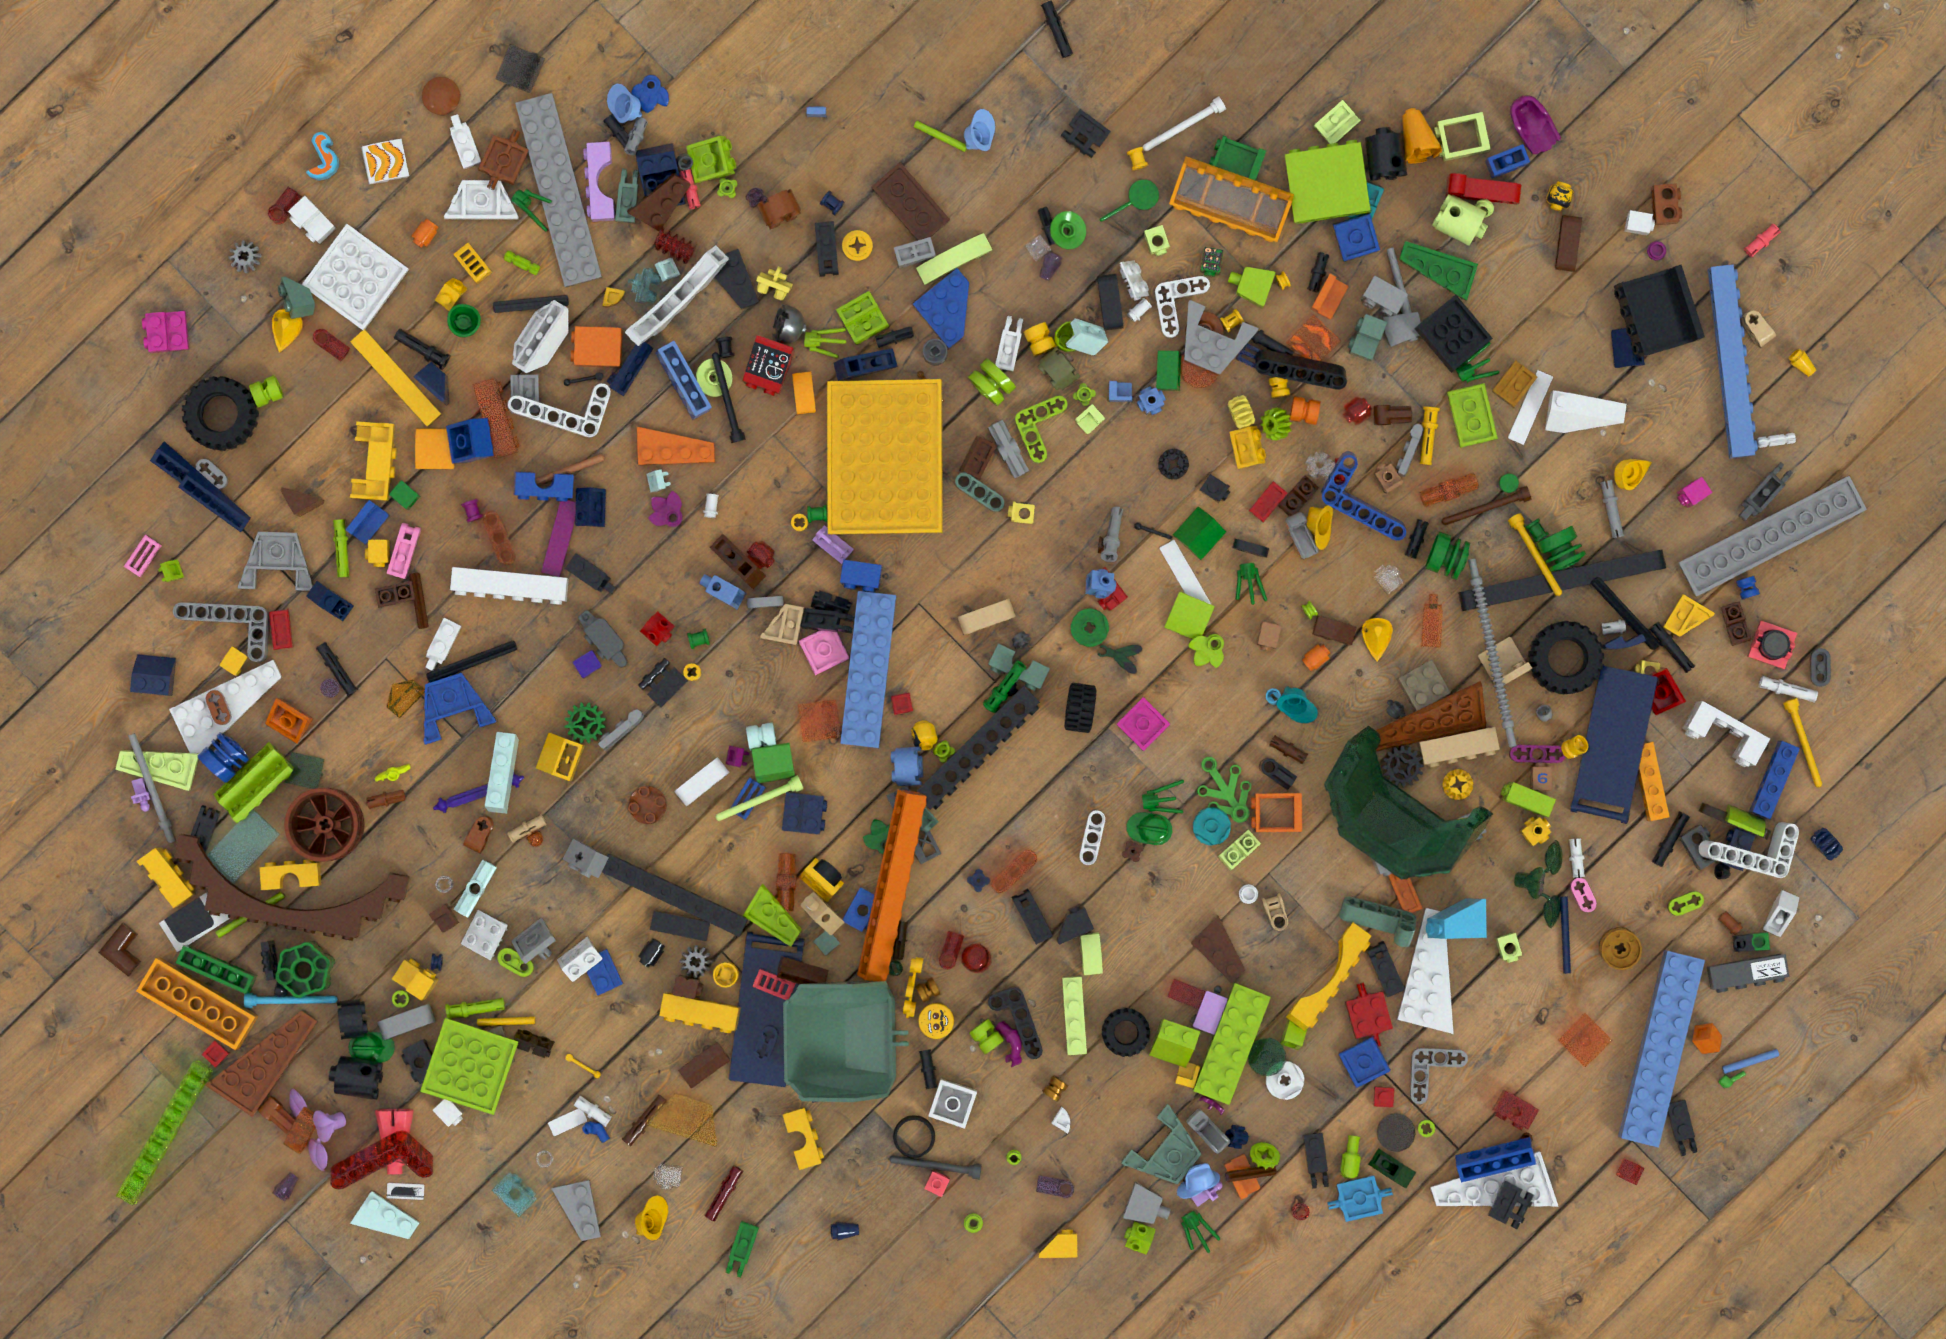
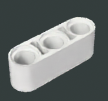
M717 757L674 792L684 805L688 806L730 772Z
M1098 810L1092 811L1087 818L1079 854L1080 861L1085 865L1093 864L1097 859L1105 816ZM1095 813L1100 814L1102 817L1101 823L1097 825L1091 821V817ZM1090 832H1094L1098 836L1095 843L1087 841V835ZM1086 851L1093 853V860L1090 862L1083 860V853Z

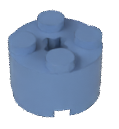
M903 747L891 751V762L894 763L895 770L892 771V782L897 783L898 786L922 785V781H919V778L923 777L922 756H918L917 752L921 751L920 747Z

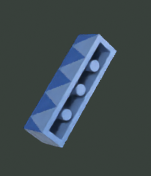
M675 341L659 348L655 354L692 420L709 412L712 407Z

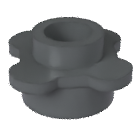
M1024 631L1013 637V646L1015 649H1022L1029 644L1031 637Z
M1387 701L1389 706L1386 711L1392 718L1398 719L1400 716H1406L1403 711L1404 706L1400 702Z

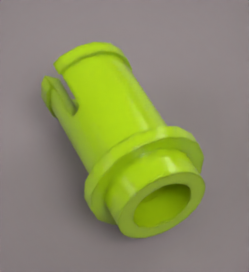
M1010 1150L1006 1156L1008 1163L1011 1165H1017L1022 1158L1018 1150ZM1012 1155H1016L1018 1157L1015 1161L1011 1160L1010 1158Z

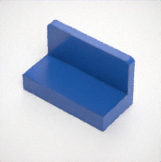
M368 500L346 528V531L362 543L367 544L368 540H371L389 517V514L374 502Z

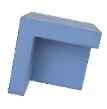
M1109 381V402H1132V383Z

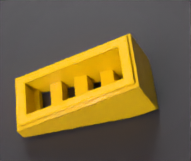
M469 243L453 254L477 284L492 273ZM469 249L471 252L462 259L460 255ZM474 255L475 258L466 265L465 261ZM479 261L480 264H478L475 268L470 270L469 267H471L474 263ZM483 267L484 270L475 276L474 273Z

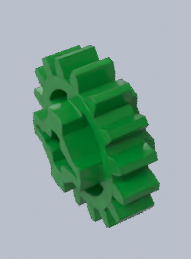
M583 702L580 703L579 708L574 705L573 712L568 710L570 718L564 719L569 721V724L564 726L565 728H570L567 734H573L574 741L580 738V743L582 744L584 739H586L588 744L591 743V738L597 741L596 735H603V732L600 730L601 728H606L602 724L606 718H601L604 712H597L598 706L595 705L591 708V703L589 702L586 707ZM587 710L593 712L596 717H590ZM580 712L577 721L573 722L575 715ZM583 718H586V720L594 721L588 724L587 728H585V726L577 725L584 721ZM598 724L596 731L591 734L593 726ZM574 729H581L584 736L578 734Z

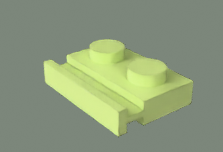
M1342 100L1321 118L1314 127L1331 144L1338 142L1361 120Z

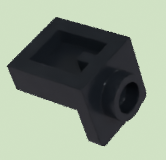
M1210 474L1199 491L1219 503L1221 499L1225 501L1230 494L1228 490L1230 486Z

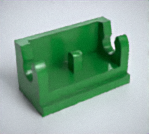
M1158 351L1157 389L1180 391L1181 352Z

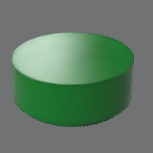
M1505 474L1499 480V487L1505 493H1512L1518 488V478L1513 474Z

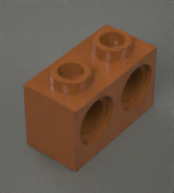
M1677 183L1653 185L1651 187L1655 225H1669L1680 222L1679 219H1682V208L1678 206V200L1681 199L1680 188H1677ZM1663 190H1667L1670 192V199L1663 198ZM1669 209L1672 212V218H1666L1663 211Z

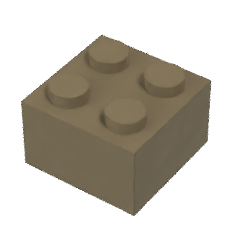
M1429 660L1397 678L1414 711H1418L1451 693L1433 660Z

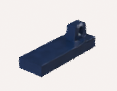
M646 342L639 346L635 344L619 372H612L608 378L609 387L624 397L654 348Z

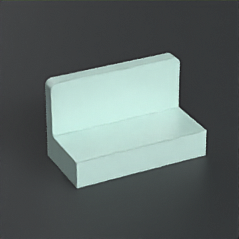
M1076 318L1071 322L1075 335L1066 343L1068 348L1094 356L1108 343L1103 327Z

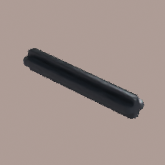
M568 295L496 301L493 302V310L495 313L540 309L550 304L553 300L563 306H568L569 298Z

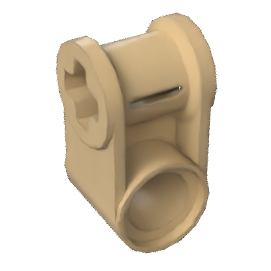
M1750 311L1742 316V326L1759 348L1776 337L1774 330L1767 324L1759 312ZM1750 317H1754L1753 323L1750 324Z
M1278 893L1277 896L1268 899L1262 898L1271 927L1276 931L1284 930L1288 926V918L1281 894ZM1276 917L1284 919L1283 927L1277 928L1274 925Z

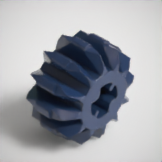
M1822 827L1811 837L1812 843L1828 860L1832 861L1843 851L1842 845L1826 828Z

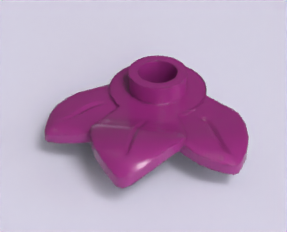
M671 491L667 499L652 497L651 504L654 513L648 517L651 523L656 526L667 524L670 527H676L681 524L683 519L680 512L682 502L677 493ZM675 514L677 519L671 521L670 515Z

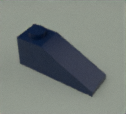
M893 348L846 357L833 363L838 381L898 367Z

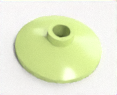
M705 360L697 369L696 380L704 394L712 397L721 396L722 393L713 360ZM721 360L727 386L730 389L732 372L729 366ZM710 375L714 377L713 382L709 379Z

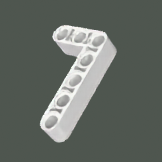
M606 384L596 385L592 390L584 417L521 396L511 397L507 402V407L514 414L590 438L598 433L611 391ZM598 387H603L606 390L604 398L597 396L596 390ZM512 400H520L522 405L519 410H514L511 407ZM532 405L538 406L540 409L539 415H531L529 408ZM593 405H597L600 408L598 416H593L590 412V408ZM554 411L558 414L556 422L549 421V412ZM572 417L576 420L574 428H569L566 425L567 418ZM588 423L592 424L595 428L592 434H587L584 430L585 425Z
M1778 823L1774 828L1767 856L1709 840L1700 843L1699 853L1705 858L1765 875L1784 878L1790 869L1799 829L1795 824Z

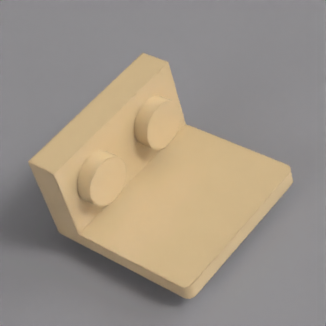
M1511 637L1496 644L1497 648L1495 650L1498 651L1496 655L1499 656V667H1502L1500 672L1503 673L1501 675L1504 678L1502 680L1503 683L1507 684L1532 669L1529 662H1525ZM1488 650L1480 653L1478 658L1490 679L1493 680L1494 677H1491L1493 672L1490 671L1492 667L1489 666V655H1486L1488 653Z

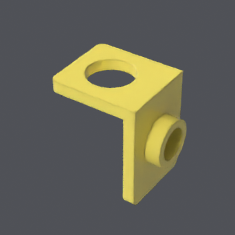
M1013 501V506H1009L1008 517H1012L1011 522L1032 524L1035 506ZM1027 508L1030 511V516L1027 519L1020 518V509Z
M1639 660L1638 664H1635L1634 672L1645 674L1644 670L1647 666H1652L1657 671L1660 669V663Z

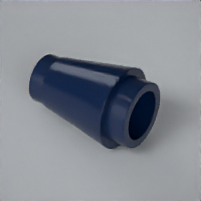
M843 1222L831 1224V1237L837 1241L859 1235L858 1224Z

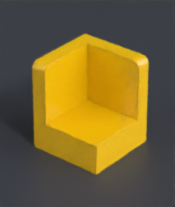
M232 646L219 666L234 676H239L242 672L241 667L248 657Z
M1188 1062L1186 1068L1179 1066L1175 1083L1194 1088L1200 1065Z

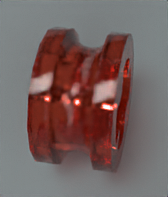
M1297 1203L1292 1207V1215L1295 1219L1305 1220L1309 1216L1310 1211L1306 1204ZM1303 1206L1306 1213L1298 1217L1296 1215L1298 1212H1295V1210Z

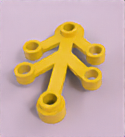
M920 957L911 959L910 972L913 973V976H909L905 997H909V1000L904 1001L903 1014H906L908 1019L909 1017H914L916 1002H912L916 973H921L923 958Z

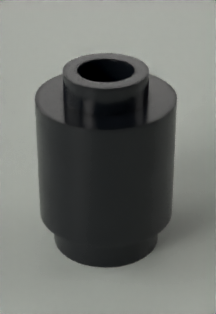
M652 938L638 955L641 958L639 962L648 968L650 965L654 967L663 954L665 946Z

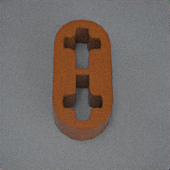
M218 690L208 692L206 703L213 720L219 725L228 724L232 716L223 693ZM212 694L220 696V698L217 700L219 704L218 707L215 702L210 701V699L213 698ZM218 709H221L222 713L227 714L224 722L217 718L220 716Z

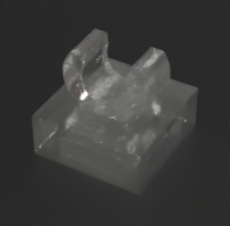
M1041 235L1025 245V248L1036 262L1052 251Z

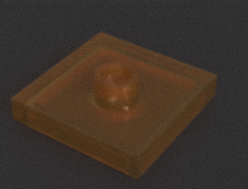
M1586 1013L1558 1039L1585 1068L1613 1041Z

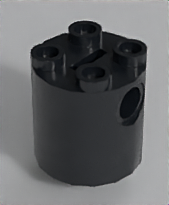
M1390 127L1375 129L1376 135L1365 138L1370 181L1381 180L1384 177L1386 180H1394L1397 177L1407 176L1403 133H1395Z
M340 1056L338 1064L331 1066L329 1072V1081L334 1082V1093L377 1100L379 1095L378 1083H382L383 1063Z

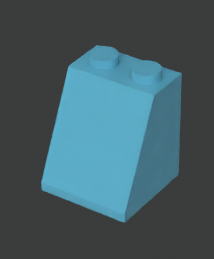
M1465 898L1427 918L1426 933L1428 938H1487L1486 899Z

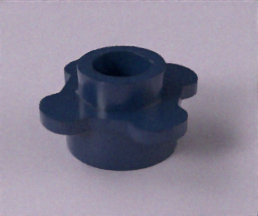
M977 869L974 875L967 878V882L973 885L976 892H981L982 888L990 883V879L983 874L981 869Z

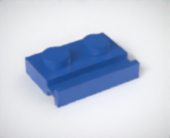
M608 949L599 952L602 960L587 971L597 995L624 984Z

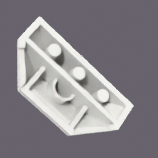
M553 300L550 304L535 311L514 343V359L512 360L514 366L528 373L549 363L568 334L567 307Z

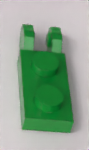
M741 1221L725 1273L730 1274L733 1262L736 1260L741 1262L737 1271V1277L741 1278L759 1230L758 1226Z

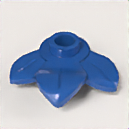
M647 75L642 83L635 85L632 89L631 94L640 99L641 108L645 113L652 111L657 103L662 106H667L669 103L668 91L661 86L660 79L655 75ZM649 81L654 82V88L648 87Z

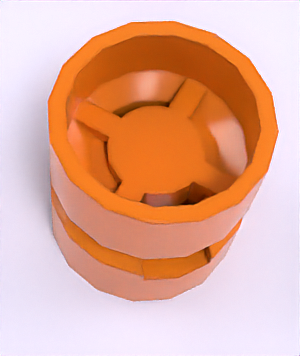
M1294 396L1289 420L1300 422L1304 419L1307 424L1316 425L1321 401L1310 399L1306 402L1305 398Z

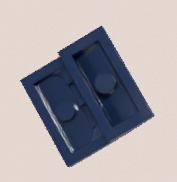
M1643 634L1636 635L1627 641H1624L1623 637L1620 636L1603 644L1601 649H1623L1645 642L1646 639Z

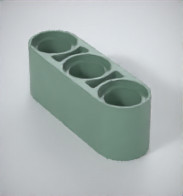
M960 473L956 477L955 484L960 491L992 512H999L1003 509L1004 499L1001 495L967 473ZM967 477L969 485L966 487L960 486L958 483L959 479ZM978 487L985 490V495L981 498L976 497L974 494L975 489ZM993 498H998L1001 501L999 508H993L990 505V501Z

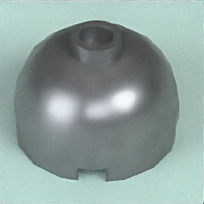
M782 304L783 309H778L774 319L773 328H776V334L772 333L773 341L778 343L790 344L799 339L801 334L805 333L806 323H804V318L799 310Z

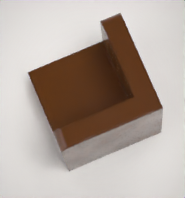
M444 904L429 914L443 933L459 924L448 904Z

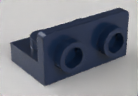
M576 488V526L605 527L606 489Z
M1732 827V830L1727 832L1725 840L1728 842L1726 845L1750 851L1756 835ZM1720 862V864L1728 865L1729 867L1734 868V869H1737V870H1740V871H1743V869H1744V868H1740V867H1737V866H1733V865H1730V864H1726V863Z

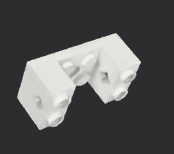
M1704 701L1696 702L1682 727L1686 731L1685 734L1693 739H1698L1706 736L1712 723L1720 728L1727 727L1730 729L1729 733L1738 738L1742 737L1732 755L1736 759L1735 762L1743 767L1756 766L1770 738Z

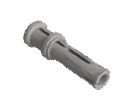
M1120 507L1111 508L1108 533L1103 539L1104 550L1101 552V559L1106 562H1115L1118 558L1117 548L1120 546L1118 537L1123 509H1120Z

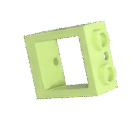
M1483 112L1438 121L1436 127H1434V135L1436 138H1439L1442 148L1439 157H1443V161L1490 151ZM1474 120L1479 147L1449 153L1444 126Z

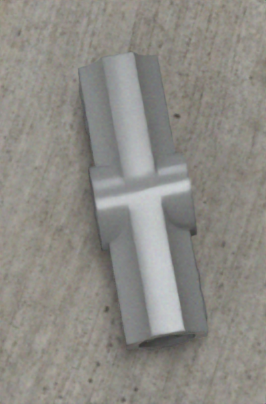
M1003 420L988 427L1003 461H1006L1014 478L1029 472L1020 454L1021 451L1015 439L1011 437Z

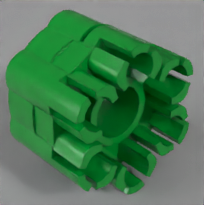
M315 941L305 942L301 945L284 949L280 953L275 976L276 980L296 998L325 990L331 985L329 983V980H331L330 971L333 969L335 959L333 956H329L330 954L324 953ZM302 961L309 963L312 971L307 978L301 977L298 973L297 968Z

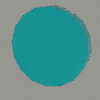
M1207 807L1200 810L1193 820V832L1196 838L1206 845L1223 843L1231 831V822L1228 815L1216 807Z

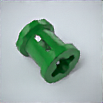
M827 505L814 508L807 506L808 523L817 520L828 522Z
M1539 518L1525 526V529H1528L1534 538V543L1549 535L1539 523Z
M706 628L701 632L687 633L691 649L704 644L710 645Z

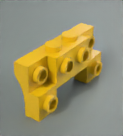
M356 421L357 434L355 441L369 442L366 480L351 479L352 492L350 498L389 501L391 479L395 478L393 459L397 457V448H394L393 444L395 424Z

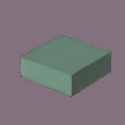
M826 931L813 941L825 956L840 944L833 934L829 935Z

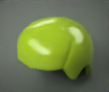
M1072 321L1060 325L1054 335L1056 346L1064 352L1075 351L1066 346V343L1075 335L1071 326Z

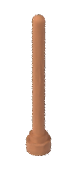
M599 454L536 478L535 483L537 486L552 481L553 473L571 474L604 461L605 457L603 454Z

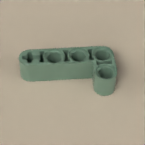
M1345 897L1339 913V917L1346 922L1394 934V942L1401 947L1410 946L1416 929V916L1413 913L1355 897Z

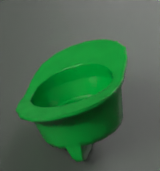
M1138 812L1129 818L1127 832L1129 837L1139 843L1162 845L1171 838L1172 825L1165 816Z
M368 1032L364 1034V1037L352 1038L348 1048L351 1057L386 1062L394 1054L395 1045L392 1038L383 1040L381 1032Z

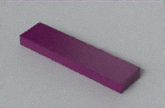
M569 500L560 501L541 573L556 577L561 576L575 524L576 502Z

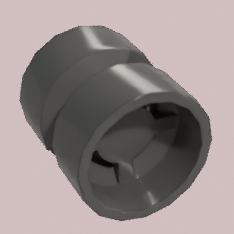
M940 339L928 340L923 347L925 361L933 366H939L945 362L948 356L946 344Z

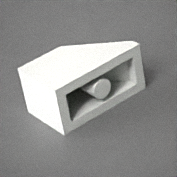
M1781 890L1773 903L1763 930L1781 937L1796 914L1799 897Z

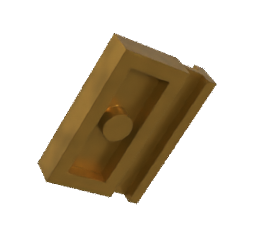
M1515 360L1493 388L1492 392L1496 393L1514 408L1537 379V376Z

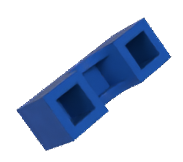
M515 471L513 494L518 495V499H529V496H537V500H549V497H556V501H568V498H573L574 475L553 473L551 485L546 488H540L535 483L534 472Z

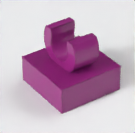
M729 745L725 764L736 767L746 766L747 763L742 761L743 755H749L750 753L744 751V748Z

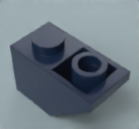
M316 581L306 595L316 605L341 621H344L354 605L319 581Z

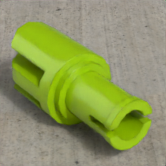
M1348 1135L1347 1151L1342 1154L1340 1174L1344 1178H1355L1358 1176L1361 1156L1358 1154L1360 1140L1358 1136Z

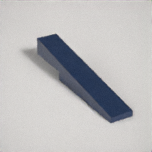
M165 441L156 450L150 461L180 482L178 488L239 532L243 531L251 519L250 516Z

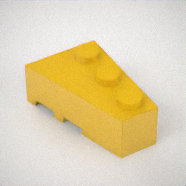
M163 847L154 848L136 862L140 866L143 864L149 873L148 877L155 881L159 891L171 906L177 908L195 895L193 891L195 888L193 884H189V880L186 881L182 876L184 872L181 867L172 862L173 856L168 849H163Z

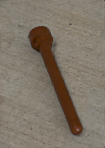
M1527 486L1519 488L1515 494L1442 519V524L1448 525L1518 500L1520 502L1530 501L1532 499Z

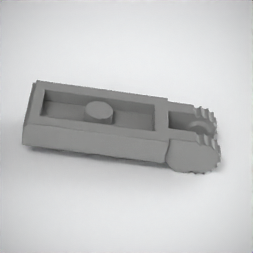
M1418 423L1413 425L1410 431L1411 441H1407L1403 451L1406 452L1404 459L1400 458L1396 469L1399 470L1398 475L1405 477L1423 434V427Z
M638 709L630 712L626 721H620L616 724V729L613 732H607L600 738L599 746L604 751H607L643 720V712Z

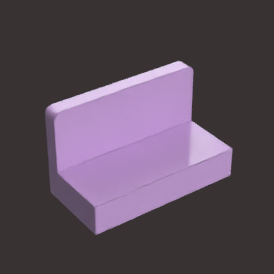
M1206 991L1193 1027L1214 1035L1228 998Z

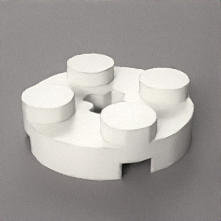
M1279 1061L1273 1064L1266 1073L1267 1089L1273 1096L1279 1099L1288 1100L1296 1097L1304 1085L1302 1070L1290 1061ZM1282 1075H1284L1285 1077H1290V1080H1288V1085H1285L1284 1083L1280 1084Z

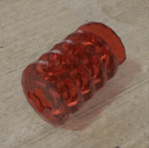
M664 227L661 228L654 242L656 251L662 248L664 255L669 251V257L672 258L676 255L677 261L683 258V264H687L690 261L697 246L696 244L694 247H691V240L685 244V237L679 241L677 233L671 237L670 230L664 234Z

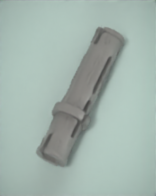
M1613 480L1607 481L1608 489L1606 481L1600 482L1604 495L1602 500L1606 505L1612 538H1617L1616 529L1619 537L1624 536L1616 502L1618 498L1617 496L1615 497Z

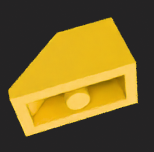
M1062 1229V1233H1057L1039 1251V1258L1078 1257L1077 1232H1073V1229Z

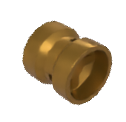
M933 977L928 979L926 983H920L915 986L923 1003L929 1001L932 996L937 997L941 995Z
M1052 1076L1050 1084L1042 1092L1058 1102L1062 1091H1066L1068 1085L1057 1077Z

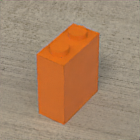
M575 326V331L571 333V342L575 343L574 350H571V362H574V365L577 367L621 368L622 328Z

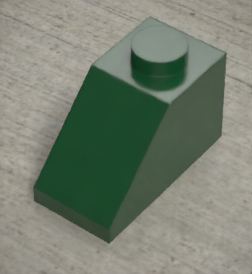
M1379 1148L1368 1164L1404 1188L1408 1187L1416 1174L1414 1170Z

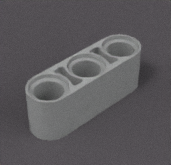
M429 1003L377 1023L383 1040L429 1025L436 1022Z

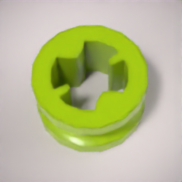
M1310 601L1307 602V605H1301L1309 620L1312 619V616H1318L1316 609Z
M399 990L393 994L392 1002L396 1007H405L410 1002V995L404 990ZM398 994L400 996L405 995L406 998L404 1000L406 1002L404 1004L402 1002L397 1003L396 999L398 998L396 996Z
M1423 1120L1418 1125V1132L1423 1137H1430L1435 1132V1125L1430 1120ZM1425 1123H1429L1432 1131L1424 1134L1421 1128L1422 1124L1426 1125Z

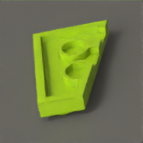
M762 884L743 916L791 947L802 929L766 886Z

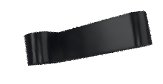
M1010 987L990 995L988 1005L992 1010L1000 1011L1010 1007L1026 1055L1030 1059L1039 1058L1043 1052L1042 1045L1022 990L1019 987ZM1013 990H1017L1020 993V998L1017 1001L1009 998V994ZM1000 997L1002 999L1001 1006H992V998ZM1020 1008L1025 1009L1027 1012L1026 1017L1023 1019L1016 1017V1011ZM1031 1027L1033 1034L1030 1037L1023 1036V1028ZM1037 1039V1041H1033L1035 1048L1039 1047L1036 1055L1028 1052L1031 1050L1030 1043L1025 1044V1041Z

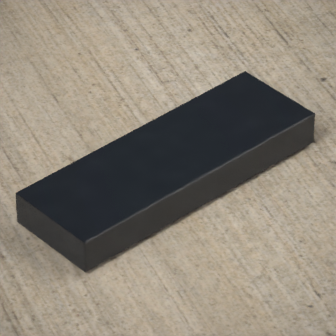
M654 911L650 930L707 941L710 923Z

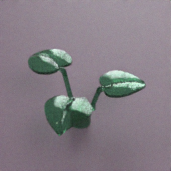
M1557 840L1551 843L1546 851L1545 864L1547 868L1545 870L1542 867H1537L1530 871V873L1517 872L1514 879L1515 886L1527 888L1533 899H1538L1540 896L1546 898L1547 902L1544 904L1543 912L1545 921L1551 929L1560 915V899L1556 895L1550 897L1543 893L1545 873L1550 871L1552 875H1555L1562 865L1563 853Z

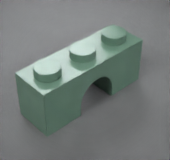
M998 644L988 663L991 666L990 670L1001 674V672L1008 674L1013 667L1012 658L1015 651ZM1033 660L1030 667L1022 672L1016 682L1018 683L1019 680L1025 682V687L1033 691L1036 688L1040 689L1050 668Z

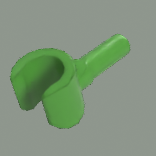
M1743 1071L1731 1079L1725 1075L1718 1082L1723 1088H1728L1732 1086L1733 1082L1745 1076L1746 1073Z

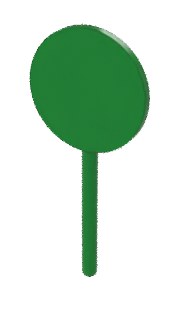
M1149 180L1136 181L1129 189L1130 201L1100 218V221L1106 220L1131 204L1140 210H1148L1154 207L1159 199L1157 186Z

